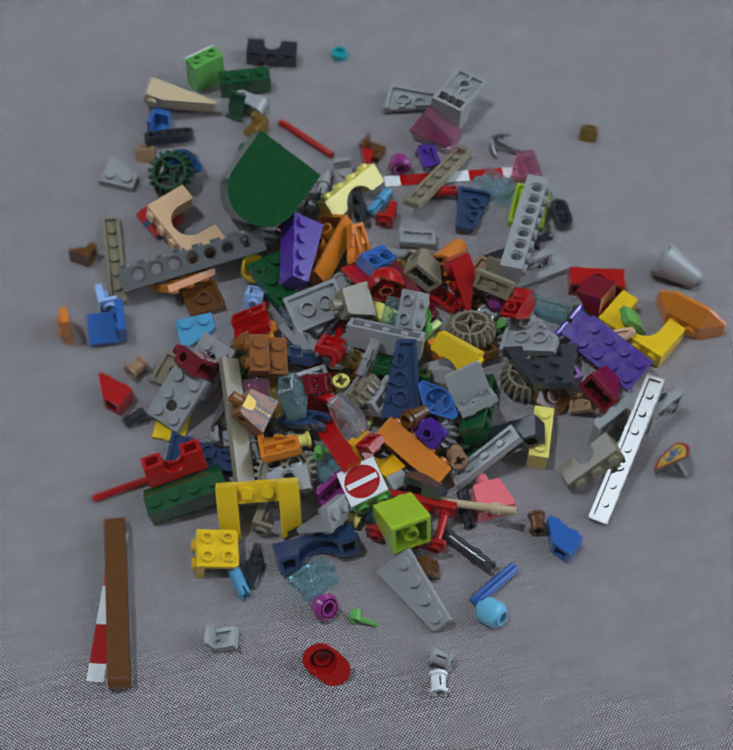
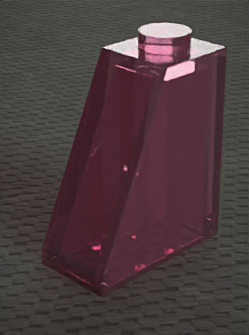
M432 104L409 130L411 134L445 149H448L452 144L456 146L461 139L459 135L463 131Z

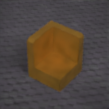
M254 110L251 113V124L243 131V134L247 137L260 130L266 133L269 130V118Z

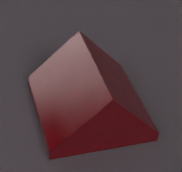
M592 274L575 291L591 317L594 315L598 318L614 301L617 282Z

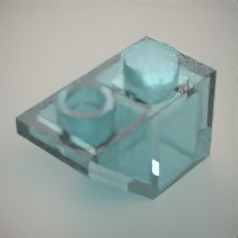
M296 373L279 377L277 395L287 419L294 421L306 417L308 395H305L302 377Z

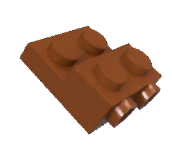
M249 334L247 339H244V351H247L244 366L245 369H248V376L287 377L286 338L268 337V334Z

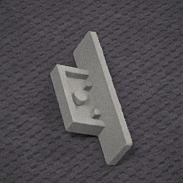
M549 248L538 251L531 255L530 263L526 264L528 265L526 276H522L521 282H517L516 287L522 288L568 271L571 265L563 255L552 258V252Z

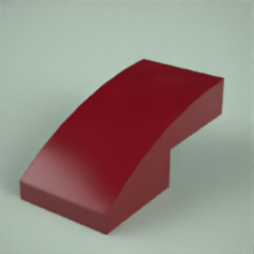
M331 373L302 375L305 395L334 392Z

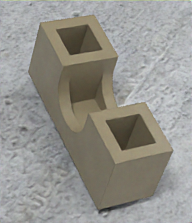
M604 433L590 444L593 449V457L589 462L582 464L573 456L558 467L566 483L574 491L578 492L584 489L590 482L601 477L605 471L617 465L625 458L615 440L607 433Z

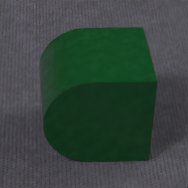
M260 130L251 134L224 172L220 182V199L225 211L238 223L252 227L274 226L287 220L296 211L321 175Z

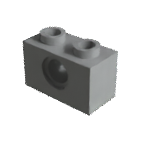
M303 462L293 463L290 468L286 469L275 467L271 469V472L266 473L268 479H280L293 475L298 477L300 494L313 491L309 468Z

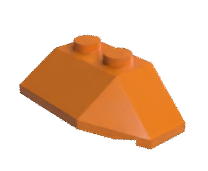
M659 290L655 303L664 324L669 319L686 328L684 332L686 336L695 340L722 336L727 322L721 320L720 316L710 307L678 291Z

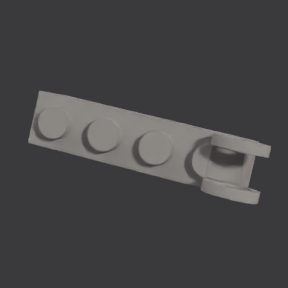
M351 317L347 324L346 333L342 334L340 338L343 339L345 337V344L349 345L346 347L347 351L350 352L346 353L344 358L350 357L354 349L366 350L370 338L382 342L378 352L393 357L397 339H417V357L419 361L423 353L426 333Z

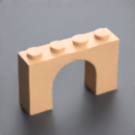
M183 185L147 205L146 217L149 222L155 224L158 233L164 236L170 248L175 250L185 248L186 251L192 249L191 245L200 242L206 245L210 243L209 240L220 237V240L226 239L215 224L196 235H184L173 227L172 220L177 215L191 208L193 203L192 195ZM206 249L204 252L206 257L214 253L211 249ZM188 254L187 261L190 264H195L196 256Z

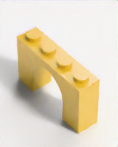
M623 290L598 319L612 330L627 328L628 326L621 320L619 309L625 305L636 311L639 299ZM669 319L656 334L650 336L635 334L626 341L653 361V365L659 367L682 340L686 328Z
M447 331L438 332L431 347V350L449 359L454 364L456 370L474 361H478L482 365L484 361L482 357L485 352ZM419 392L420 402H421V405H423L422 399H421V395H420V392Z

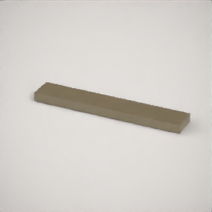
M456 146L404 199V205L420 210L472 156V151Z
M119 216L101 218L109 297L116 295L117 299L122 298L123 306L129 305L128 292L123 293L117 271L121 270L120 266L125 265Z

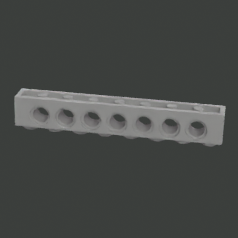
M528 174L499 268V276L520 283L522 276H526L528 265L526 264L530 263L531 253L529 252H533L534 241H536L538 234L536 229L540 228V218H543L544 207H546L551 186L548 185L549 178Z

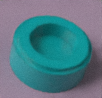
M336 46L331 50V58L334 61L343 62L348 57V51L343 46Z

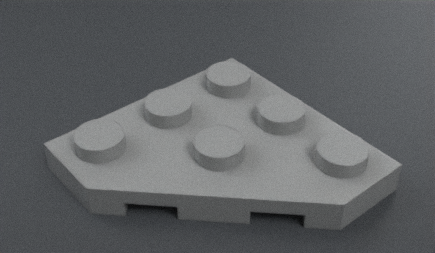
M532 311L528 319L508 318L499 351L500 354H503V347L522 346L525 355L555 356L559 340L555 333H552L548 326L540 318H537Z

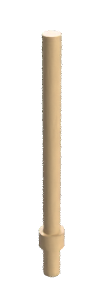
M442 498L443 500L457 502V508L487 511L494 515H500L501 513L517 514V507L505 506L498 502L489 504Z

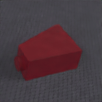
M607 365L590 373L578 385L604 415L612 406L619 402L620 378Z

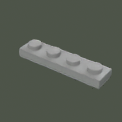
M509 425L468 457L467 465L464 468H454L450 471L449 475L455 485L462 489L523 440L516 429Z

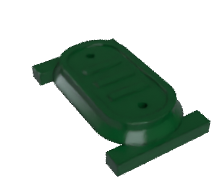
M229 89V114L226 113L225 117L243 123L241 117L243 116L246 94Z

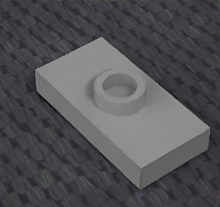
M400 228L399 246L435 249L436 231Z

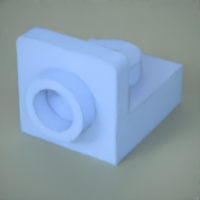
M102 284L94 285L100 312L112 311V307H115L117 296L109 297L107 290L103 291Z
M248 285L244 294V310L263 303L266 295L259 286Z

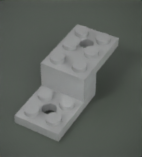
M458 67L432 96L431 112L412 132V137L423 143H428V145L434 144L437 150L442 151L468 121L469 106L487 87L488 81Z
M207 332L203 333L195 347L206 355L214 353L217 362H219L218 359L221 357L235 358L238 353ZM175 363L146 412L172 430L180 433L199 400L209 401L221 381L220 368L213 380L210 381L190 375ZM175 400L177 407L174 411H170L169 403Z
M680 387L674 391H669L663 400L658 401L644 438L678 413L685 393ZM637 393L625 396L616 407L612 406L603 417L599 416L593 421V427L589 433V446L604 433L612 436L620 429L624 431L638 397Z

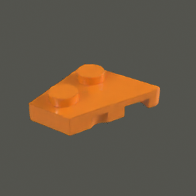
M66 306L60 307V315L56 316L60 337L65 338L66 345L74 344Z

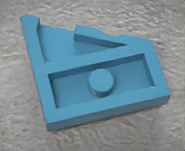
M211 312L174 321L181 345L191 347L199 342L204 332L210 335L216 332Z

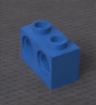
M382 244L361 253L355 265L370 276L376 269L388 267L397 260V257Z

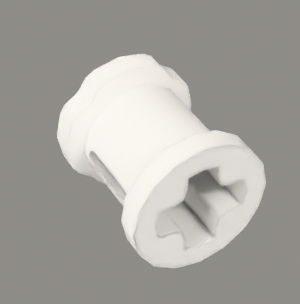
M435 669L428 672V677L431 679L430 696L444 697L448 695L449 690L446 688L447 671Z

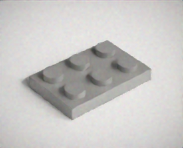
M335 278L283 298V303L296 332L307 331L340 317L338 310L331 311L329 309V301L335 299V294L340 291Z

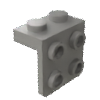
M474 361L444 376L447 389L451 393L456 410L462 418L473 416L477 411L489 408L499 401L497 395L490 388L482 366L478 361Z
M338 494L319 508L321 515L312 516L297 528V532L304 533L305 535H313L316 532H322V534L333 533L338 526L343 525L344 521L350 517L349 503L346 500L345 494Z

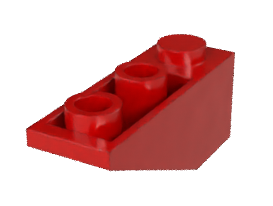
M460 252L443 259V269L446 275L449 276V286L456 297L455 304L463 312L464 309L466 311L471 310L475 268L470 253Z

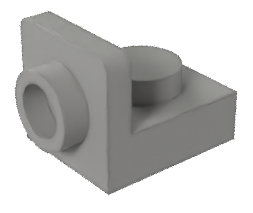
M350 157L333 161L336 183L345 181V177L353 173Z
M215 424L214 432H210L211 443H215L216 447L221 449L223 447L230 449L227 429L218 430V424Z

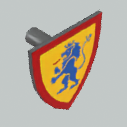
M676 442L658 459L653 472L673 465L679 476L685 478L688 473L682 466V462L690 456L691 449L688 444Z

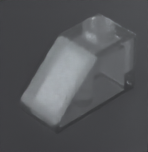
M339 392L327 403L335 424L343 436L357 439L369 428L363 411L343 393Z

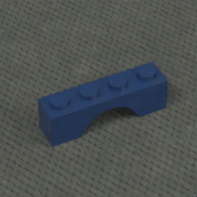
M351 523L338 526L331 534L316 532L313 535H304L272 544L274 561L281 575L301 570L303 562L315 554L330 553L341 559L360 553L358 536Z

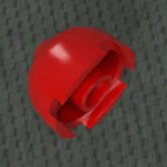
M390 267L376 269L371 273L367 282L372 299L379 302H387L386 299L390 298L393 301L401 297L402 289H405L402 275L399 271Z

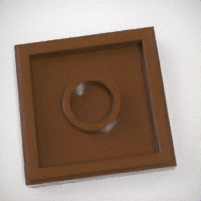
M214 279L195 284L191 288L179 289V294L190 317L210 312L213 315L227 310V306Z

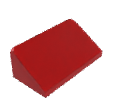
M355 264L340 269L354 284L368 282L369 276Z

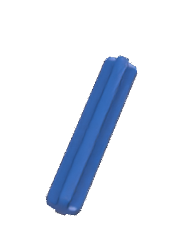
M513 562L508 564L470 597V603L476 607L480 600L483 601L485 598L490 597L518 573V566Z

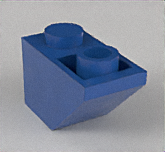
M550 514L546 523L550 552L567 564L581 548L584 537L577 530L565 525L561 519L555 518Z

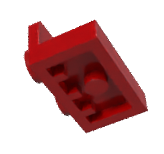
M323 334L316 343L314 352L319 353L322 357H332L330 367L334 368L337 363H341L342 357H345L347 347L344 345L346 340Z

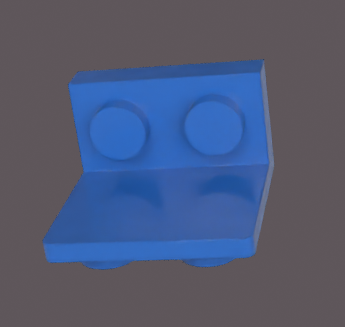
M122 298L115 299V307H112V311L86 315L89 344L91 347L128 342Z

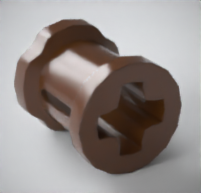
M540 509L529 511L527 513V518L530 520L531 525L529 533L533 536L546 534L545 512Z

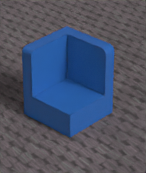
M155 107L147 119V130L169 129L172 124L171 112Z

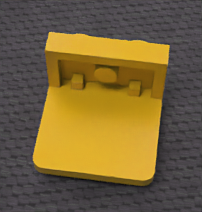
M196 529L195 538L190 541V551L194 552V557H191V570H194L195 578H203L205 568H238V533L236 530Z

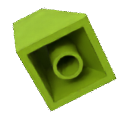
M411 492L373 505V517L392 554L431 541V516Z

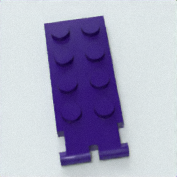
M578 304L568 316L573 322L570 324L565 320L554 333L559 337L562 335L570 341L569 344L578 343L577 352L597 368L607 365L620 378L619 385L626 391H629L651 366L653 361L594 315L589 317L583 312L584 307Z

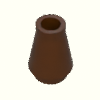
M423 404L404 410L400 415L402 425L405 428H415L422 419L429 415V408Z

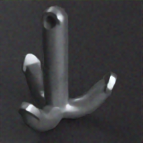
M497 132L491 135L488 148L495 159L498 158L494 148L495 144L517 155L521 154L520 148L503 140V137L511 135L509 132Z

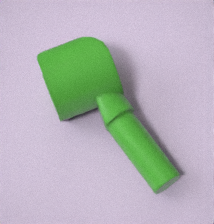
M501 318L495 323L496 333H504L506 322L505 319Z
M317 445L314 448L313 459L315 461H322L324 455L330 453L328 449Z
M351 609L349 614L351 624L363 623L377 628L378 622L361 617L360 609Z

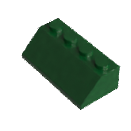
M220 463L199 472L183 476L180 479L164 483L163 485L143 490L145 507L153 525L155 526L217 504L216 483H226Z

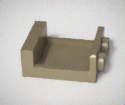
M488 256L483 269L480 268L478 270L473 287L507 300L514 287H516L517 282L499 276L501 260Z

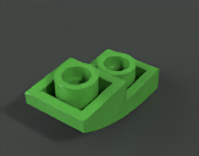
M625 305L621 307L619 312L622 322L626 326H633L636 334L646 336L639 315Z

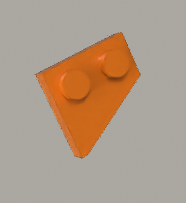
M363 222L347 226V263L351 264L357 261L361 253L371 250Z
M263 433L257 435L262 463L274 462L302 454L299 438L296 435L283 436L274 434L273 438L264 437Z

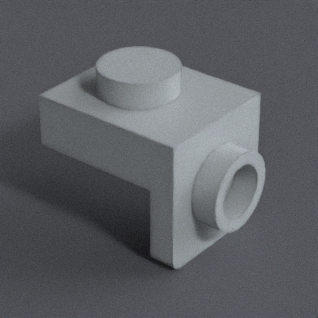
M206 625L203 636L204 644L215 653L237 649L239 629L235 625L215 629L212 625Z

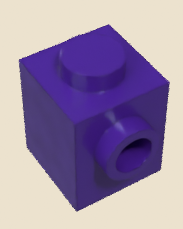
M431 417L422 419L416 426L418 430L415 435L433 450L443 442L450 432Z

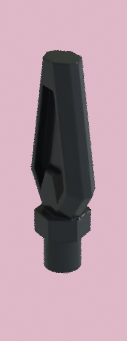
M260 543L253 544L250 557L245 561L247 585L250 590L257 588L265 566V562L262 559L263 552H261L262 544Z

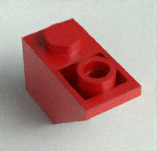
M514 287L499 313L500 316L512 319H528L536 306L532 290Z
M100 372L98 377L104 407L121 416L134 400L133 390L128 384H122L111 375H105Z

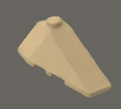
M151 77L143 99L144 103L152 107L212 112L216 104L215 100Z

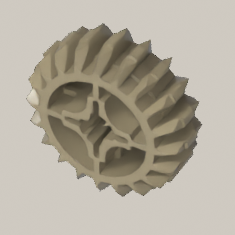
M471 308L469 311L464 309L463 312L457 311L456 315H451V318L447 319L445 331L479 349L480 347L485 348L486 345H490L491 341L494 340L496 326L491 314H486V311L480 312L479 309L473 311Z
M508 360L500 372V385H503V391H507V396L513 395L514 400L519 398L522 403L525 399L530 403L534 399V390L525 382L524 378Z

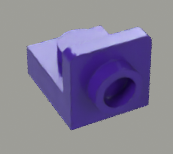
M421 144L414 152L415 156L419 157L422 169L440 164L434 144Z

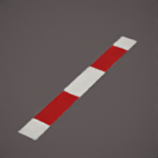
M517 167L457 171L447 182L519 177ZM430 173L384 176L385 187L418 185Z
M105 575L86 681L104 682L107 664Z

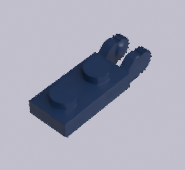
M286 408L277 423L283 428L313 429L316 432H324L326 429L324 423H329L332 418L328 413L318 412L317 410Z

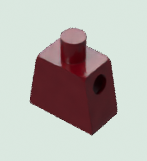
M177 344L173 348L172 352L176 355L174 362L194 377L213 380L219 370V362L194 347Z

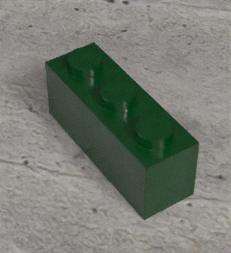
M268 66L218 72L221 98L230 97L229 89L234 91L245 90L252 94L271 93V77Z

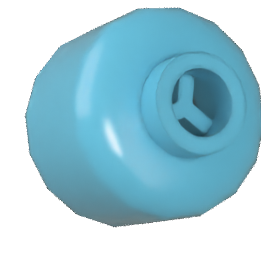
M487 597L483 601L480 600L475 608L477 620L490 628L502 626L508 616L505 604L492 597Z

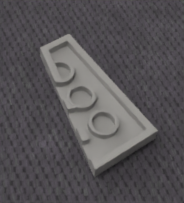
M406 549L376 571L433 632L438 631L452 621L411 549Z

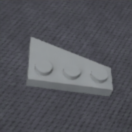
M390 84L383 112L431 110L432 96L436 92Z

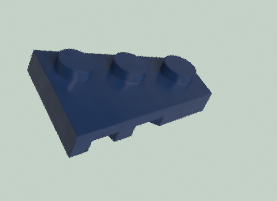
M458 186L455 231L473 233L493 192Z
M286 341L288 363L304 366L322 363V356L315 353L314 350L302 349L301 346L290 345Z

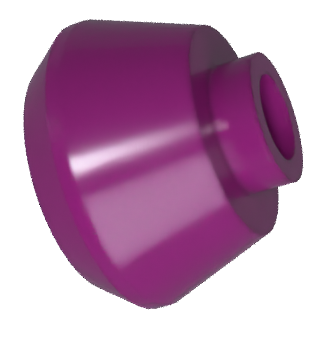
M396 153L390 158L388 170L394 175H404L411 169L412 164L405 154Z
M489 294L487 304L490 311L499 313L507 300Z
M319 594L313 598L311 610L315 617L325 622L336 615L338 601L333 594Z

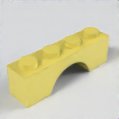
M363 163L357 167L355 173L348 174L345 177V181L334 185L331 192L324 193L316 205L322 214H344L348 211V195L354 187L362 192L372 191L384 180L374 163Z

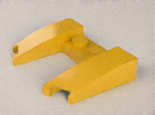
M298 477L216 483L215 492L219 529L236 530L238 541L242 540L239 504L279 501L282 538L289 536L288 531L302 525Z

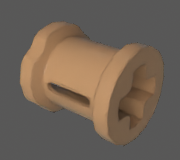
M138 355L131 364L124 366L125 373L132 380L137 379V375L149 369L148 362L141 355Z
M454 444L447 448L446 457L450 460L452 467L456 469L464 468L467 465L468 457L463 452L462 447Z

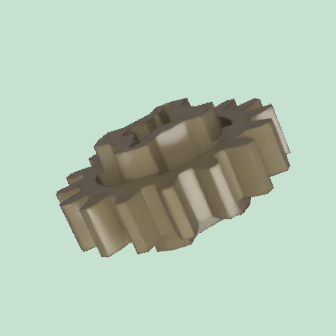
M370 374L366 378L362 377L358 382H355L347 393L348 397L345 401V406L351 411L358 410L359 407L363 408L366 405L365 402L370 399V396L379 387L380 379L374 374Z

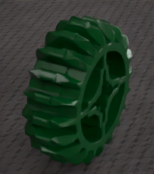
M167 149L165 155L159 152V158L154 156L156 161L154 163L150 162V165L153 167L147 169L148 172L152 173L147 177L151 180L150 185L154 186L153 189L156 192L159 191L160 195H164L183 185L188 191V183L190 185L193 184L190 178H195V175L191 173L195 171V168L191 167L193 162L189 160V156L184 155L182 151L177 153L175 149L172 152ZM177 160L181 164L172 166L168 161ZM170 169L174 171V172H172V173H173L172 177L169 176V174H170V173H169V172H170ZM183 173L182 179L179 180V176ZM171 181L174 185L164 186L161 183Z

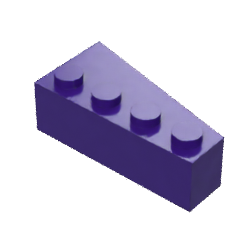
M296 212L281 223L280 285L292 290H296L308 282L323 229V224Z

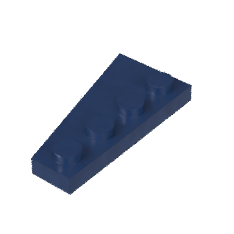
M417 339L396 340L380 419H389L390 417L400 419V415L404 410L420 406Z
M172 430L166 460L172 461L177 459L181 453L179 444L195 438L188 435L187 437L180 435L179 432ZM199 441L208 467L220 463L223 474L233 475L230 449L224 447L221 449L215 447L212 443Z

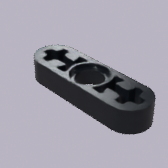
M190 127L154 130L144 133V144L147 146L184 143L194 140V130Z

